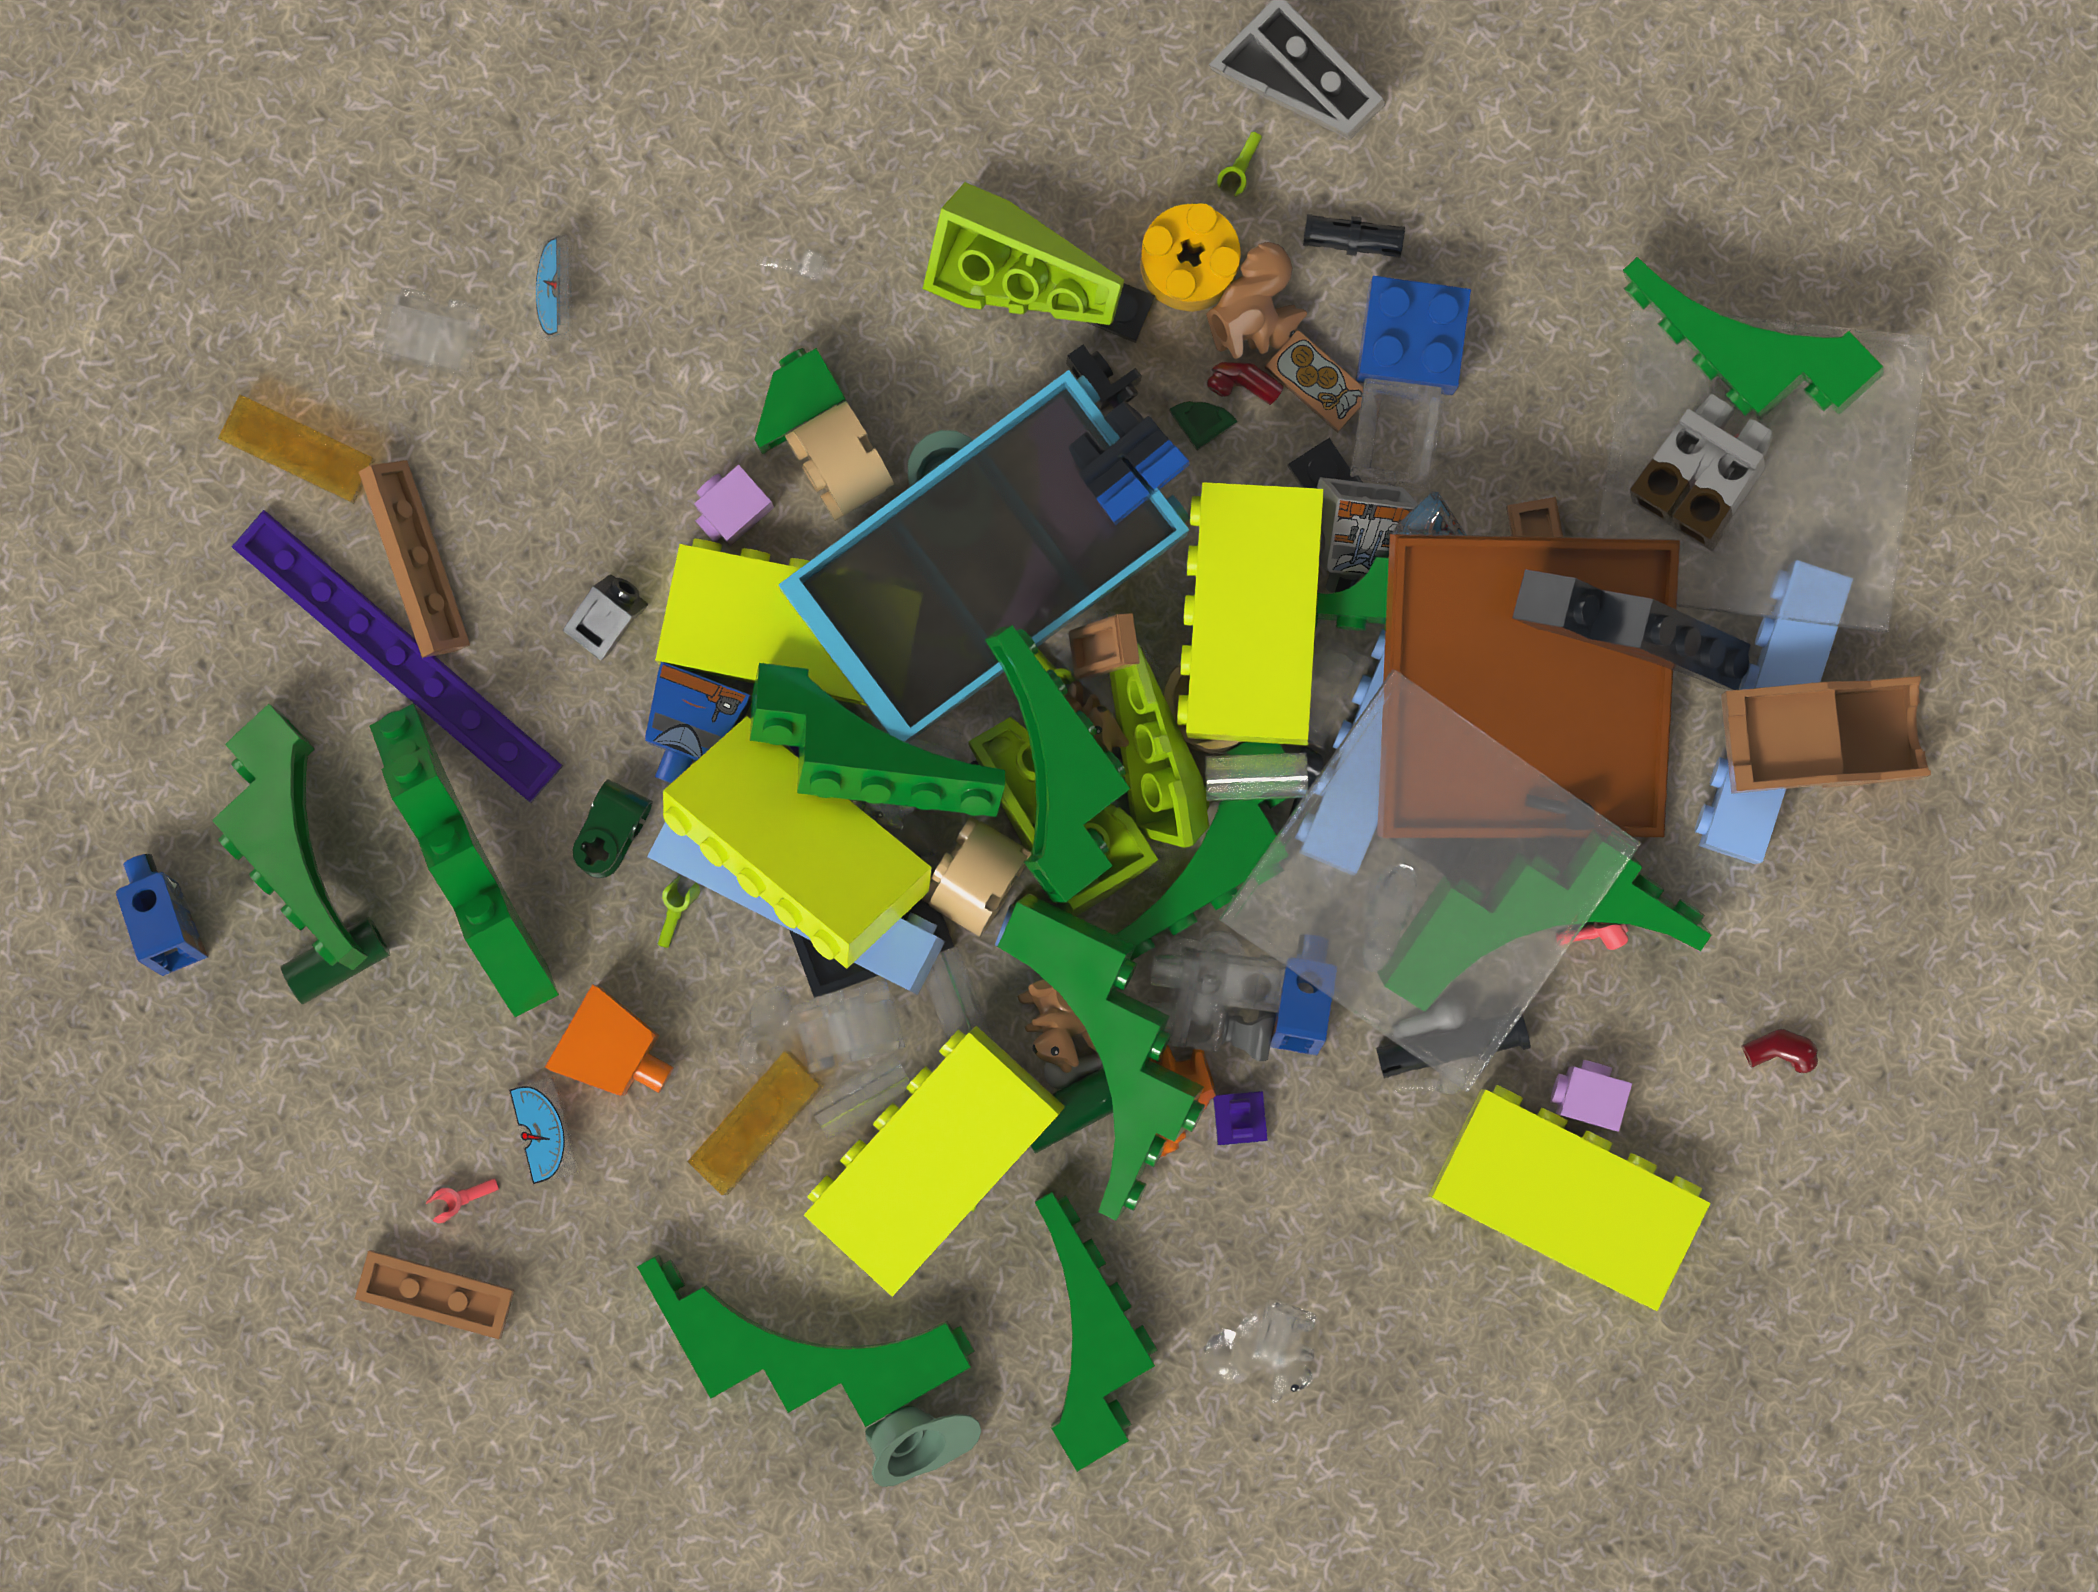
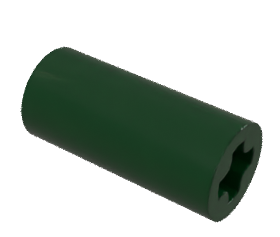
M366 917L347 928L348 932L368 956L354 970L339 962L331 966L314 948L280 966L288 986L302 1005L390 956L389 948L370 917Z
M1103 1068L1052 1094L1065 1108L1030 1146L1036 1154L1113 1113L1112 1097Z

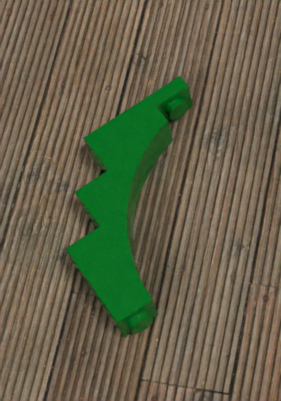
M657 1255L637 1266L710 1399L764 1369L788 1413L841 1383L864 1426L867 1427L971 1368L972 1365L967 1356L974 1353L975 1350L961 1325L952 1330L948 1321L925 1332L881 1344L862 1346L818 1344L795 1339L758 1324L725 1303L707 1285L683 1298L678 1289L684 1287L685 1283L671 1259L663 1263L660 1256Z

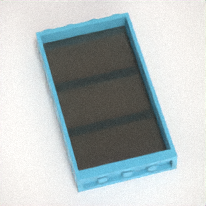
M1070 370L1066 371L779 584L783 594L889 735L909 743L1004 672L1002 666L985 641V638L997 629L1008 625H1013L1016 630L1021 628L1029 634L1038 647L1187 536L1189 529L1185 522L1190 517L1174 495L1166 499L1160 490L1154 494L1127 460L1123 462L1148 490L1151 497L1116 526L1080 479L1078 473L1081 470L1076 465L1068 446L1087 431L1092 434L1105 451L1120 439L1095 405L1100 400V397L1083 375L1076 380Z

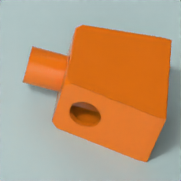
M593 984L545 1066L550 1071L619 1096L626 1095L634 1079L660 1093L674 1069L671 1065L650 1054L660 1035L607 991Z

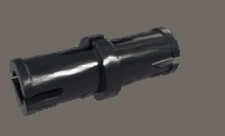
M1307 214L1303 246L1344 250L1346 255L1356 256L1357 252L1401 258L1405 226L1362 222V218L1357 216H1351V220Z

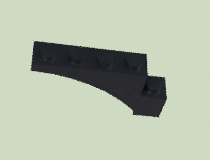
M1525 569L1513 619L1538 630L1594 644L1669 668L1718 688L1730 691L1739 690L1741 680L1749 667L1748 654L1751 644L1654 599L1605 591L1577 578Z

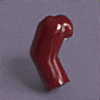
M1220 362L1211 369L1214 373L1207 380V387L1221 397L1229 396L1235 385L1246 388L1269 405L1277 400L1283 390V385L1252 363Z
M1785 1029L1775 1030L1741 1045L1751 1068L1775 1057L1790 1062L1791 1066L1798 1073L1811 1072L1818 1064V1050L1811 1039Z

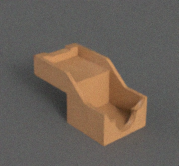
M1921 676L1871 681L1817 682L1724 692L1721 694L1731 794L1821 785L1822 788L1917 780L1930 776L1931 770H1929L1925 751L1920 747L1917 732L1916 714L1917 706L1920 703L1919 686Z

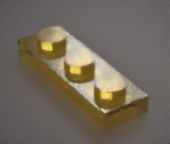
M239 394L218 437L222 442L352 504H355L363 487L359 471L374 465L376 461L369 455Z
M784 1051L687 1162L722 1196L729 1195L825 1084L791 1051Z

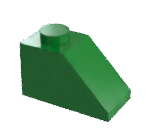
M804 348L788 354L779 361L781 368L773 372L754 439L762 454L787 441L785 438L787 433L835 405L838 406L846 401L817 348L808 353Z

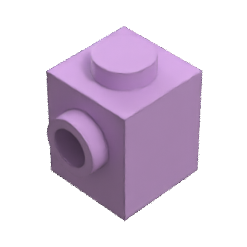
M737 465L724 478L720 474L714 475L697 491L701 498L694 505L702 515L695 522L713 542H717L722 537L731 546L767 515L774 506L772 501L740 465Z
M1583 1060L1581 1068L1568 1067L1566 1075H1557L1550 1102L1558 1104L1556 1114L1559 1116L1619 1132L1632 1083L1610 1077L1611 1067Z

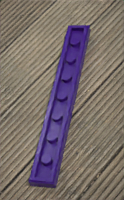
M265 510L258 515L231 546L528 802L532 803L563 767L560 762L436 656L422 658L415 638Z

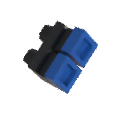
M1123 401L1104 417L1120 438L1106 451L1089 431L1068 446L1076 465L1081 470L1078 473L1080 479L1115 526L1151 497L1148 490L1123 462L1124 460H1127L1154 494L1190 466L1189 460L1160 430L1152 418L1147 416L1144 419L1126 401Z

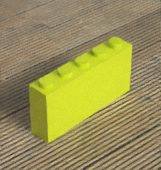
M1202 482L1201 496H1192L1190 526H1199L1198 546L1189 545L1187 575L1196 576L1195 595L1185 596L1184 625L1193 626L1192 645H1182L1181 675H1190L1189 695H1179L1177 725H1187V738L1308 745L1323 489Z
M693 539L692 546L679 544L655 659L659 665L661 662L683 670L755 684L759 663L809 669L808 677L834 700L867 706L779 587L781 582L810 561L790 558L789 565L769 562L771 554L747 548L741 549L740 556L721 552L722 544L703 539ZM838 568L837 575L822 574L810 584L903 706L924 602V593L915 591V582L887 577L886 585L866 581L867 573L849 568Z
M746 716L663 790L664 820L676 834L680 836L687 835L697 843L704 856L712 864L718 867L723 865L737 877L740 886L749 895L756 898L760 896L774 908L778 918L790 928L797 927L811 939L815 949L822 956L829 960L836 959L847 969L929 892L932 867L849 799L822 798L816 795L797 793L799 758L783 745L750 741L751 719Z
M975 1026L967 1035L958 1029L939 1050L945 1057L941 1064L933 1072L925 1066L907 1085L906 1089L912 1096L903 1106L899 1108L892 1102L872 1124L879 1130L875 1137L867 1145L859 1139L841 1158L840 1162L846 1166V1169L837 1179L833 1181L826 1175L807 1196L814 1204L804 1216L892 1297L1065 1108L1061 1102L978 1026Z
M1496 1085L1493 1093L1486 1089H1481L1428 1196L1652 1310L1658 1311L1711 1204L1699 1197L1702 1188L1676 1175L1672 1183L1654 1175L1658 1167L1657 1165L1633 1153H1630L1628 1159L1625 1160L1609 1152L1613 1143L1586 1130L1581 1138L1565 1130L1564 1128L1568 1120L1542 1107L1538 1115L1520 1107L1523 1098L1499 1085Z

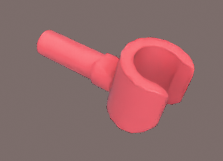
M1594 922V924L1587 925V927L1557 932L1555 937L1558 945L1600 937L1607 949L1614 950L1628 942V936L1626 935L1628 928L1626 924Z
M495 1179L458 1192L451 1188H441L428 1198L426 1204L437 1199L446 1201L449 1207L448 1212H444L433 1219L435 1223H445L458 1213L462 1205L495 1192L499 1188Z

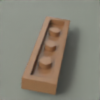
M408 461L374 464L359 471L422 658L455 652L469 646L470 642Z

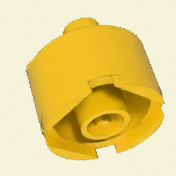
M1182 204L1167 209L1155 218L1144 235L1140 259L1143 281L1149 292L1155 295L1158 301L1174 309L1195 312L1212 307L1220 301L1225 289L1236 279L1241 256L1239 239L1232 224L1221 213L1207 204ZM1188 249L1191 254L1199 252L1198 266L1193 267L1189 261L1180 263L1182 251Z

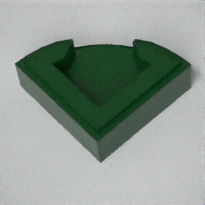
M1187 401L1169 409V412L1197 451L1238 423L1236 418L1225 408L1207 402Z

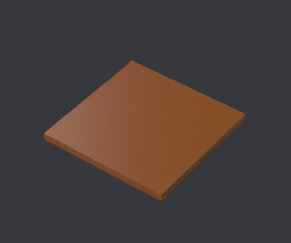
M1390 534L1377 836L1382 838L1587 837L1590 831L1594 829L1607 837L1610 831L1617 833L1621 837H1665L1673 670L1594 644L1538 630L1512 617L1525 569L1577 578L1601 590L1654 599L1677 610L1680 540ZM1530 794L1563 801L1573 798L1582 799L1593 807V828L1585 830L1565 828V813H1554L1524 806L1525 796Z

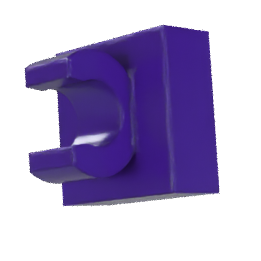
M1263 1091L1216 1095L1213 1098L1217 1145L1268 1141Z

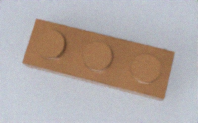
M369 1250L354 1299L495 1339H501L515 1290Z

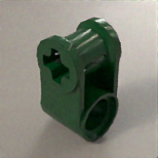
M607 779L599 789L589 810L588 817L574 842L572 851L573 859L577 866L589 876L598 879L614 874L620 867L632 841L640 833L644 824L639 822L641 818L646 821L653 801ZM601 842H605L603 849L609 854L608 859L605 862L596 860L593 866H591L592 859L586 854L588 847L598 848Z

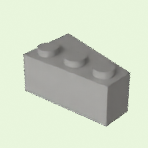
M1272 0L1209 64L1213 72L1349 140L1385 106L1381 95L1286 0Z

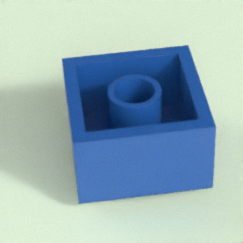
M1372 276L1368 286L1356 381L1358 383L1453 395L1459 385L1471 289Z

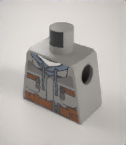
M1320 477L1317 489H1323V510L1319 563L1325 570L1330 572L1325 586L1330 593L1341 592L1357 584L1360 576H1365L1368 573L1376 557L1389 558L1390 534H1406L1409 520L1419 504L1403 487ZM1417 514L1415 515V517H1414V519H1413V522H1412V525H1411L1410 534H1411L1412 531H1413V530H1412L1413 525H1416V524H1413V523H1414V520H1415V519H1419V518H1416Z

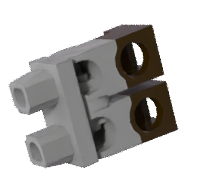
M1713 394L1698 407L1695 413L1690 409L1686 410L1680 419V423L1671 432L1629 489L1634 504L1668 525L1673 521L1676 530L1712 552L1722 538L1723 530L1764 471V456L1773 438L1772 431L1752 419L1748 421L1737 438L1724 431L1723 428L1734 414V410L1728 403Z

